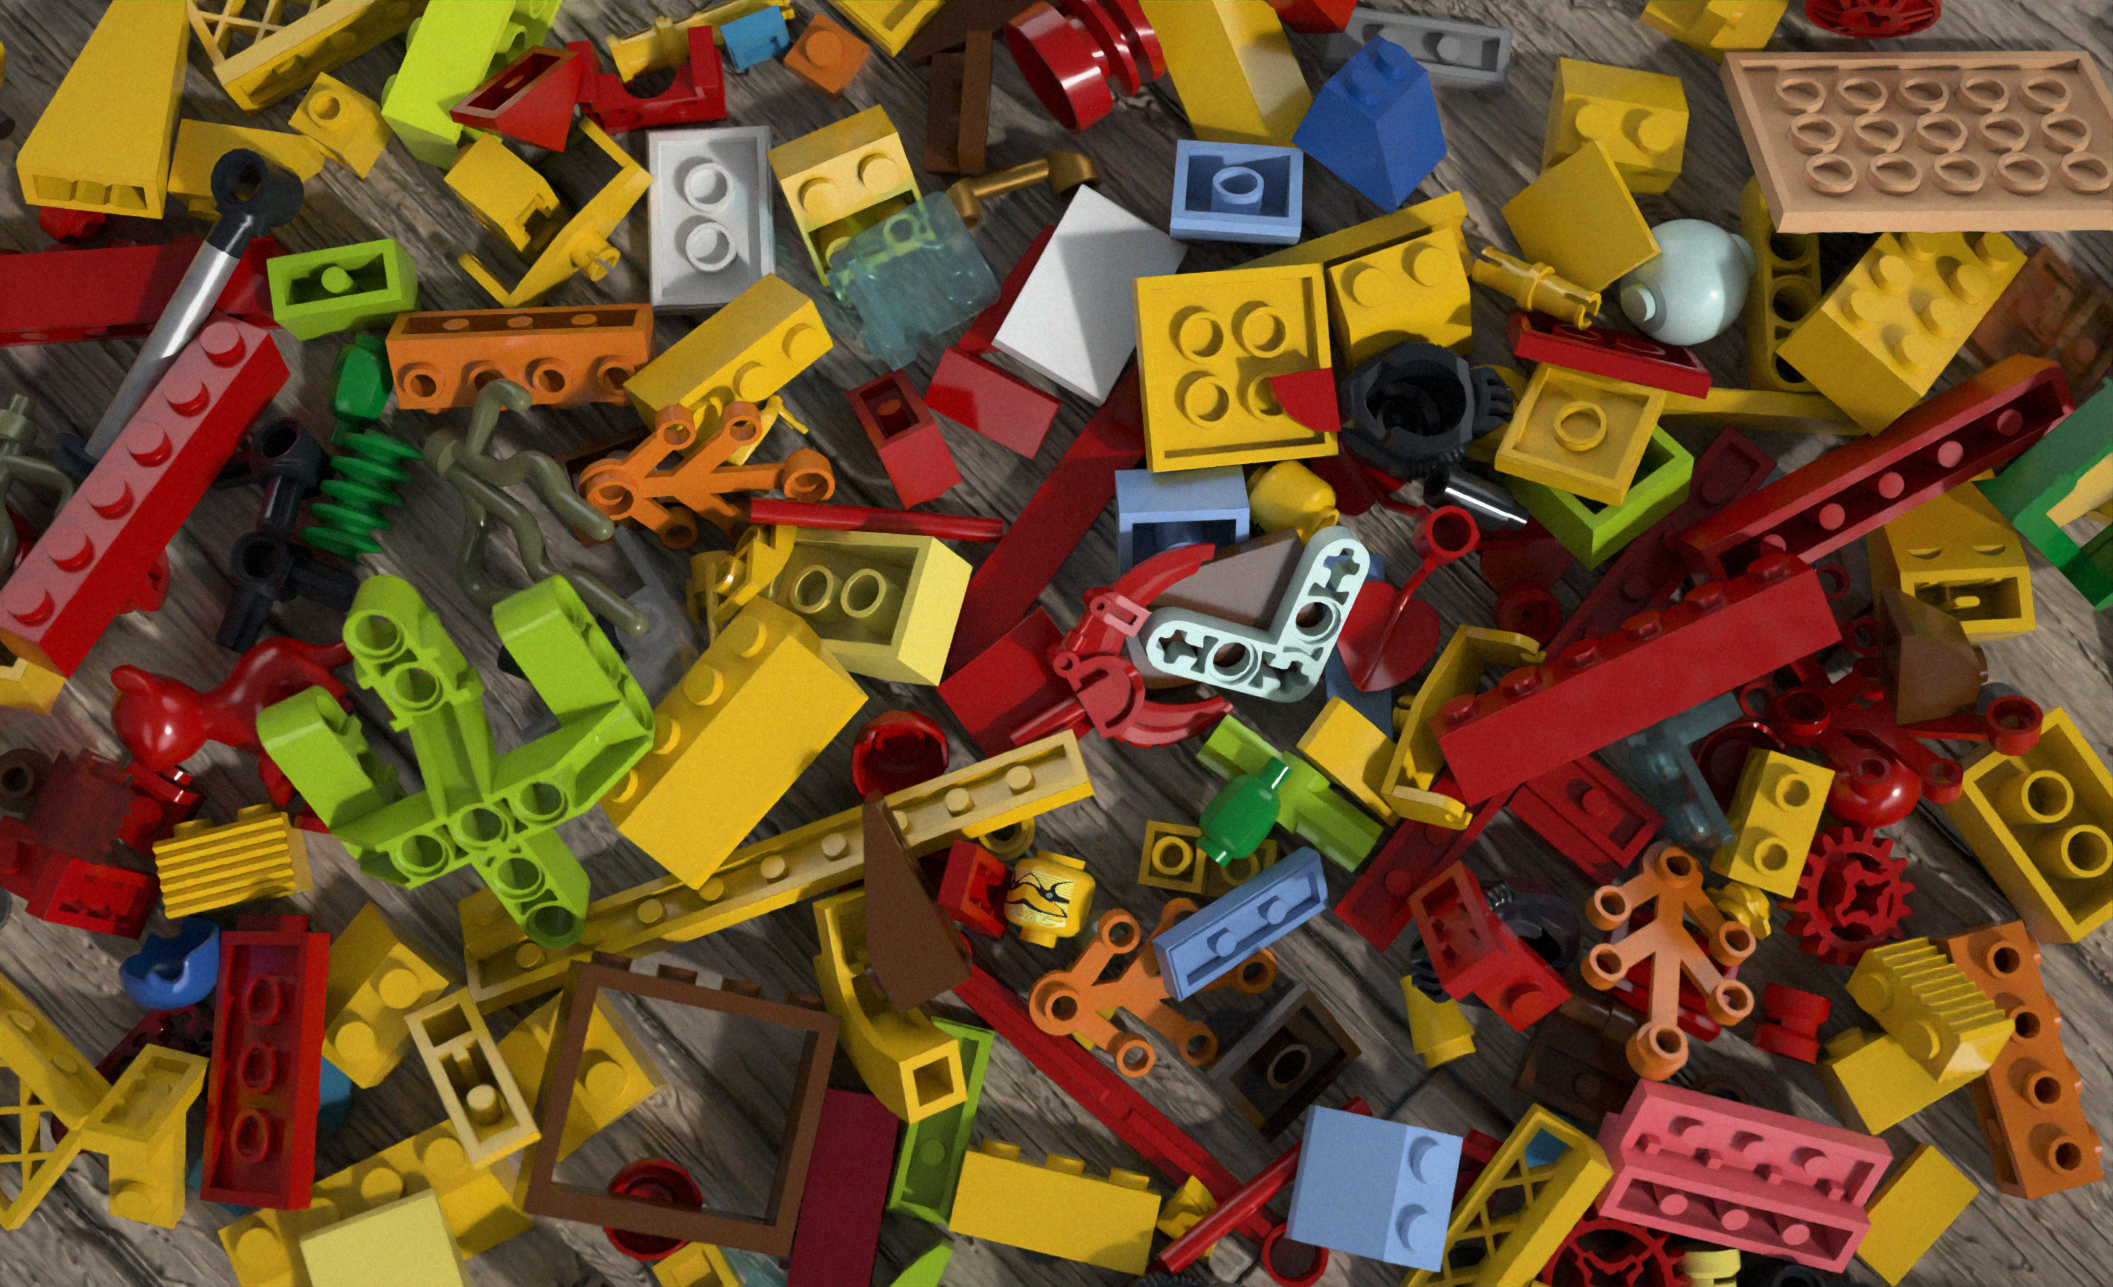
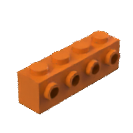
M652 303L400 312L385 340L399 409H422L424 412L432 414L448 412L456 407H474L479 391L489 381L499 378L515 381L527 389L532 396L531 405L547 404L552 408L566 409L575 407L580 403L610 402L616 406H633L634 404L622 384L659 357ZM503 404L500 411L510 410Z
M1995 920L1928 938L1929 945H1937L1939 954L1947 955L1948 963H1956L1957 972H1965L1967 981H1975L1976 990H1984L1986 1000H1994L1996 1009H2004L2005 1018H2014L2015 1029L1992 1065L1985 1070L1986 1073L1967 1083L2000 1193L2031 1200L2104 1180L2098 1161L2102 1157L2101 1142L2093 1126L2085 1119L2078 1097L2082 1091L2081 1079L2073 1062L2065 1056L2058 1031L2061 1029L2060 1012L2053 998L2045 993L2038 967L2041 964L2040 949L2034 936L2025 929L2023 920Z

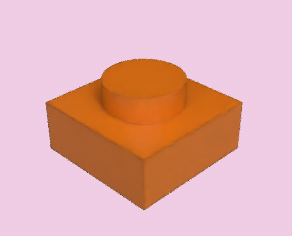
M818 12L786 55L783 63L786 71L836 103L869 57L870 51L868 44Z

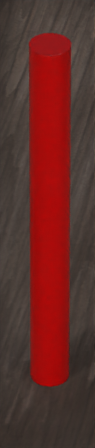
M750 497L748 505L749 523L933 536L939 539L999 543L1003 537L1002 518Z
M1355 1096L1339 1109L1340 1111L1363 1116H1373L1368 1104L1359 1096ZM1303 1138L1156 1255V1259L1161 1268L1170 1277H1174L1296 1178Z

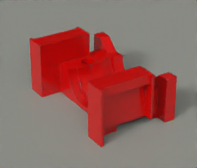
M712 26L687 28L691 63L677 65L675 78L670 88L663 94L649 99H640L629 94L620 76H616L615 73L603 74L602 63L590 40L567 42L566 51L580 53L583 62L575 104L582 103L583 114L590 113V119L608 135L728 120L720 49H716L714 44Z

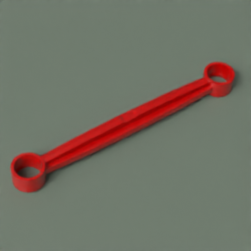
M957 930L972 957V949L968 940ZM972 961L971 979L950 989L1023 1057L1176 1185L1181 1187L1193 1175L1210 1192L1217 1206L1244 1185L1209 1152L1068 1034L1062 1036L1051 1035L1038 1028L1030 1016L1028 1003ZM1263 1204L1233 1228L1258 1247V1255L1262 1267L1275 1282L1283 1287H1309L1317 1282L1326 1270L1329 1258L1328 1248L1315 1245V1257L1308 1271L1295 1277H1286L1276 1273L1277 1270L1273 1267L1269 1258L1270 1246L1274 1238H1277V1236L1286 1231L1288 1217L1280 1218L1266 1204Z

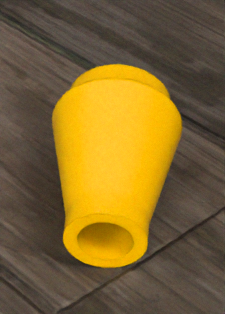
M1411 975L1399 980L1404 992L1414 1055L1422 1056L1427 1069L1444 1065L1476 1051L1470 1037L1476 1034V1032L1453 998L1443 1003H1435L1418 990L1417 987L1411 986Z

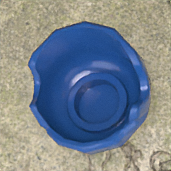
M193 916L182 921L181 932L175 938L164 939L155 932L149 933L140 953L127 958L118 968V975L123 989L137 1004L149 1009L170 1010L201 1001L212 993L217 986L221 940L220 927L212 918Z

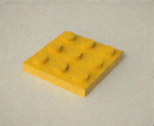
M1323 263L1138 277L1131 280L1148 473L1339 455L1337 432L1310 431L1292 421L1272 402L1264 378L1332 367Z

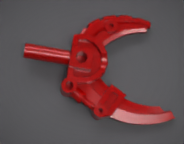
M1214 543L1189 544L1158 553L1131 568L1111 586L1092 587L1085 591L1083 603L1087 608L1076 627H1070L1063 640L1053 643L1046 652L1048 663L1058 676L1067 679L1074 694L1010 731L1008 734L1016 748L1053 736L1087 715L1101 738L1113 736L1122 743L1127 741L1130 746L1140 748H1152L1154 744H1157L1159 747L1170 746L1180 743L1183 738L1191 739L1207 730V727L1210 725L1214 726L1234 709L1229 699L1223 700L1220 694L1185 703H1162L1144 699L1145 688L1140 671L1127 656L1120 654L1126 636L1128 635L1134 639L1151 612L1146 606L1174 583L1196 574L1202 561L1213 560L1216 546Z

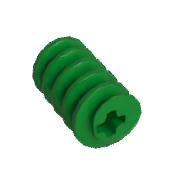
M361 427L360 429L364 431L363 434L344 433L340 439L343 446L354 456H334L329 463L343 477V480L324 479L320 483L319 488L333 500V503H313L309 508V512L323 526H303L298 534L313 547L371 569L359 558L361 553L382 554L384 548L369 534L371 530L392 531L394 524L380 512L382 506L402 508L404 501L390 489L391 484H412L414 478L400 464L402 460L422 461V453L384 434Z

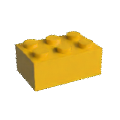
M2059 705L2042 709L2043 722L2039 742L2026 753L2019 756H2006L1995 751L1990 743L1985 741L1956 761L1964 772L1961 795L1950 803H1939L2040 944H2075L2113 917V777ZM1945 778L1932 779L1933 781L1938 783L1951 782Z

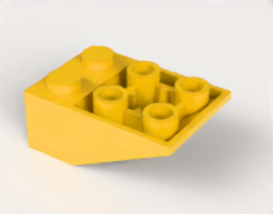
M1992 468L1866 534L1875 620L1879 622L1881 590L1895 587L1958 619L1969 642L2003 641L2036 630L2029 565L2016 530L1971 482L1996 478Z

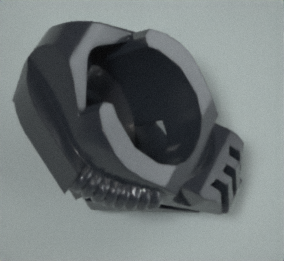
M1404 340L1400 341L1356 367L1343 381L1336 396L1341 431L1338 432L1347 451L1366 466L1411 484L1412 480L1416 481L1418 478L1424 479L1426 476H1429L1432 470L1440 463L1455 466V462H1460L1462 457L1467 456L1468 447L1485 435L1507 424L1513 418L1512 388L1506 385L1494 369L1489 367L1470 369L1468 362L1463 359L1461 354H1457L1448 347H1442L1440 344L1435 345L1432 342L1428 344L1427 342L1405 343Z
M1501 876L1500 881L1477 880L1489 908L1554 970L1559 973L1575 960L1580 949V922L1570 903L1553 885L1541 880ZM1419 934L1411 945V986L1417 987L1418 990L1435 1003L1446 1002L1452 996L1441 987L1422 936ZM1470 992L1458 1001V1003L1466 1006L1492 1010L1474 992Z

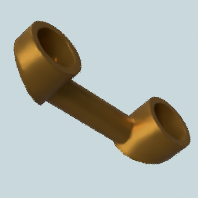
M1051 151L1044 153L1040 157L975 177H965L952 185L934 205L931 218L936 233L939 236H952L969 231L982 223L984 219L979 201L1049 180L1054 197L1057 200L1073 199L1081 184L1095 190L1102 182L1096 163L1082 154L1069 151Z

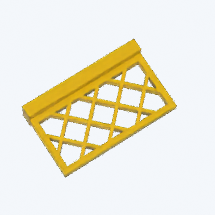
M198 0L186 1L189 21L215 66L212 69L222 87L250 118L314 82L321 71L328 74L408 29L416 18L423 17L430 0H270L262 22L239 18L246 0H227L222 15L201 11L196 3ZM287 2L310 6L308 14L286 27L278 26ZM211 28H216L215 34H213ZM233 32L256 36L252 46L227 59L225 53Z
M0 971V1067L9 1066L19 1077L20 1105L0 1107V1115L20 1113L21 1153L0 1154V1163L22 1161L23 1190L14 1202L1 1190L0 1166V1225L8 1231L22 1226L80 1152V1127L113 1086ZM52 1111L69 1129L57 1147L49 1151H41L40 1112ZM41 1160H46L41 1166Z

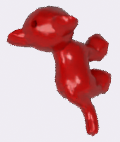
M285 636L269 637L244 652L222 683L211 690L201 693L172 676L151 673L129 663L121 665L110 672L111 682L117 688L111 703V726L117 738L130 751L138 765L153 772L173 767L193 757L209 739L235 749L244 750L259 759L258 775L263 783L266 784V791L272 801L283 809L300 793L262 745L256 726L257 714L262 709L312 686H320L334 697L348 717L352 716L356 704L346 698L351 689L344 686L331 672L353 661L354 656L343 638L334 644L317 645Z

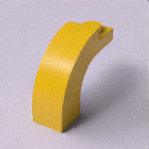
M865 884L812 903L822 954L814 956L812 959L828 1013L842 1016L838 1037L855 1069L872 1093L891 1112L909 1124L968 1100L957 1038L929 1022L917 1006L899 1015L890 998L887 997L880 1000L869 984L864 971V964L869 962L866 947Z

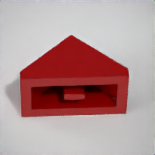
M536 45L531 46L451 108L449 113L453 122L481 132L486 131L490 135L517 144L564 153L583 68L580 53Z

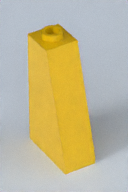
M186 0L112 1L18 153L16 168L26 204L155 219L163 218L192 40Z

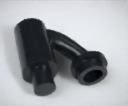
M1440 463L1432 470L1424 486L1423 500L1426 505L1435 509L1444 506L1460 507L1473 517L1476 526L1491 532H1496L1503 526L1514 531H1520L1526 525L1529 517V511L1526 507L1514 503L1512 491L1495 484V481L1488 477L1486 471L1478 467H1472L1464 471L1447 463Z

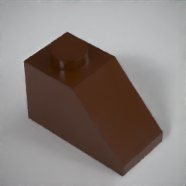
M1895 587L1881 590L1876 679L1896 726L1976 712L1979 684L1986 683L1988 680L1987 661L1979 644L1970 645L1958 619Z

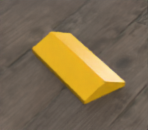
M1135 0L1151 24L1161 45L1166 63L1165 70L1196 141L1300 148L1291 139L1314 100L1274 8L1269 6L1264 0ZM1303 150V157L1309 155Z

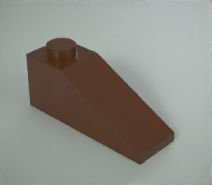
M877 788L867 793L862 808L867 959L869 960V962L864 964V971L877 997L880 1000L889 997L897 1013L900 1015L971 979L973 958L947 911L936 904L938 894L880 788Z

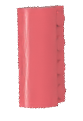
M1640 1078L1621 1115L1607 1112L1600 1126L1596 1141L1602 1145L1614 1173L1595 1197L1594 1203L1598 1215L1842 1274L1871 1227L1863 1206L1893 1159V1155L1885 1140Z

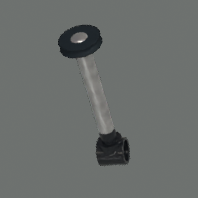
M246 148L233 149L222 155L217 161L211 174V191L215 199L212 208L219 213L217 219L90 440L68 433L57 434L56 437L62 443V447L59 450L49 449L47 454L62 469L85 481L200 330L254 235L257 234L265 237L270 227L283 226L292 221L300 212L304 201V186L300 176L292 168ZM260 183L258 192L255 194L257 186Z

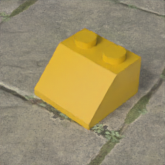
M1559 57L1556 63L1539 177L1596 140L1603 142L1629 192L1661 197L1681 173L1689 110L1681 78Z
M1451 227L1324 270L1327 311L1348 375L1363 362L1402 340L1405 343L1417 341L1419 343L1427 342L1429 344L1432 342L1435 345L1440 344L1442 347H1448L1450 350H1454L1457 354L1461 355L1473 352L1470 287Z
M368 901L329 948L330 970L327 977L324 1016L325 1038L322 1045V1056L362 1089L386 1084L417 1046L404 1016L465 988L468 984L467 979L374 902Z
M598 987L559 1146L556 1159L559 1163L668 1084L601 987ZM563 991L523 1019L496 1045L531 1117L533 1116Z

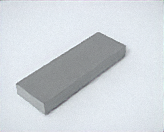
M1355 7L1344 33H1326L1321 66L1323 70L1338 72L1376 34H1379L1388 42H1393L1403 47L1415 62L1428 71L1431 85L1502 95L1506 88L1513 29Z

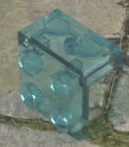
M941 190L931 192L837 245L828 259L832 269L827 271L826 275L833 291L844 306L853 302L865 322L864 325L859 327V332L866 347L877 361L885 357L893 372L916 360L920 345L991 307L1001 297V288L950 196Z
M1731 691L1717 695L1626 737L1633 750L1628 753L1633 771L1645 786H1653L1664 807L1659 810V814L1666 819L1663 823L1665 830L1677 844L1683 842L1689 850L1722 848L1735 841L1731 827L1686 746L1744 715Z

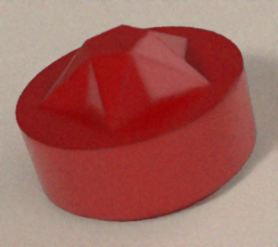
M1520 582L1508 587L1498 597L1493 610L1494 622L1498 630L1525 635L1540 643V646L1547 643L1556 634L1561 624L1562 615L1558 602L1546 587L1536 582Z

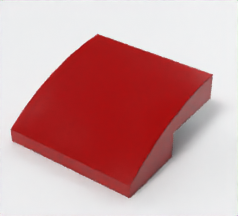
M1042 604L994 638L987 648L940 681L939 686L935 687L936 691L988 759L1017 749L1008 734L1010 731L1074 694L1067 679L1058 676L1047 661L1046 652L1053 643L1061 642L1065 635ZM1087 715L1061 732L1073 729L1078 741L1091 731L1094 726Z

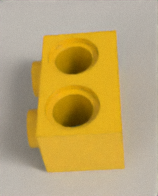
M486 131L475 143L466 144L456 153L450 163V172L443 179L475 221L530 265L537 260L558 233L571 221V218L545 178Z
M1750 747L1709 870L1793 899L1835 771L1771 750Z

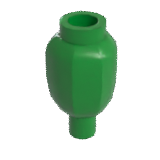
M357 332L353 344H347L339 350L329 377L326 394L328 408L335 417L328 442L344 447L340 442L341 436L344 433H358L360 426L372 423L381 415L394 385L385 341Z
M1272 755L1257 775H1241L1231 780L1201 814L1199 829L1202 834L1195 844L1223 867H1226L1233 858L1243 859L1250 856L1275 824L1281 807L1277 791L1293 771Z

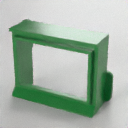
M2107 376L2101 380L2106 386L2104 389L2093 395L2003 470L1997 478L1971 481L2016 530H2019L2099 613L2113 603V522L2083 547L2079 548L2046 513L2075 489L2077 480L2113 452V381Z

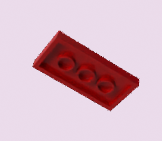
M221 931L200 1201L287 1211L310 1209L312 1182L315 1175L314 1153L317 1113L320 1106L321 1057L325 1038L326 989L330 970L329 948L331 933Z

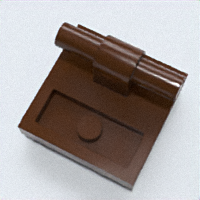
M1565 968L1559 974L1565 979L1572 997L1539 1019L1510 1087L1600 1129L1607 1112L1621 1115L1640 1078H1643L1629 1064L1626 1055V1045L1629 1038L1647 1023L1648 1015L1590 988L1582 975ZM1656 1039L1659 1048L1669 1053L1665 1045ZM1688 1044V1054L1690 1051V1044Z

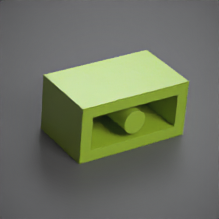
M394 238L266 259L274 320L299 341L391 326L400 312H422L415 260Z

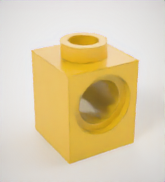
M322 71L287 123L298 135L306 136L325 158L362 179L366 177L394 133V130L380 114L382 110L375 101Z

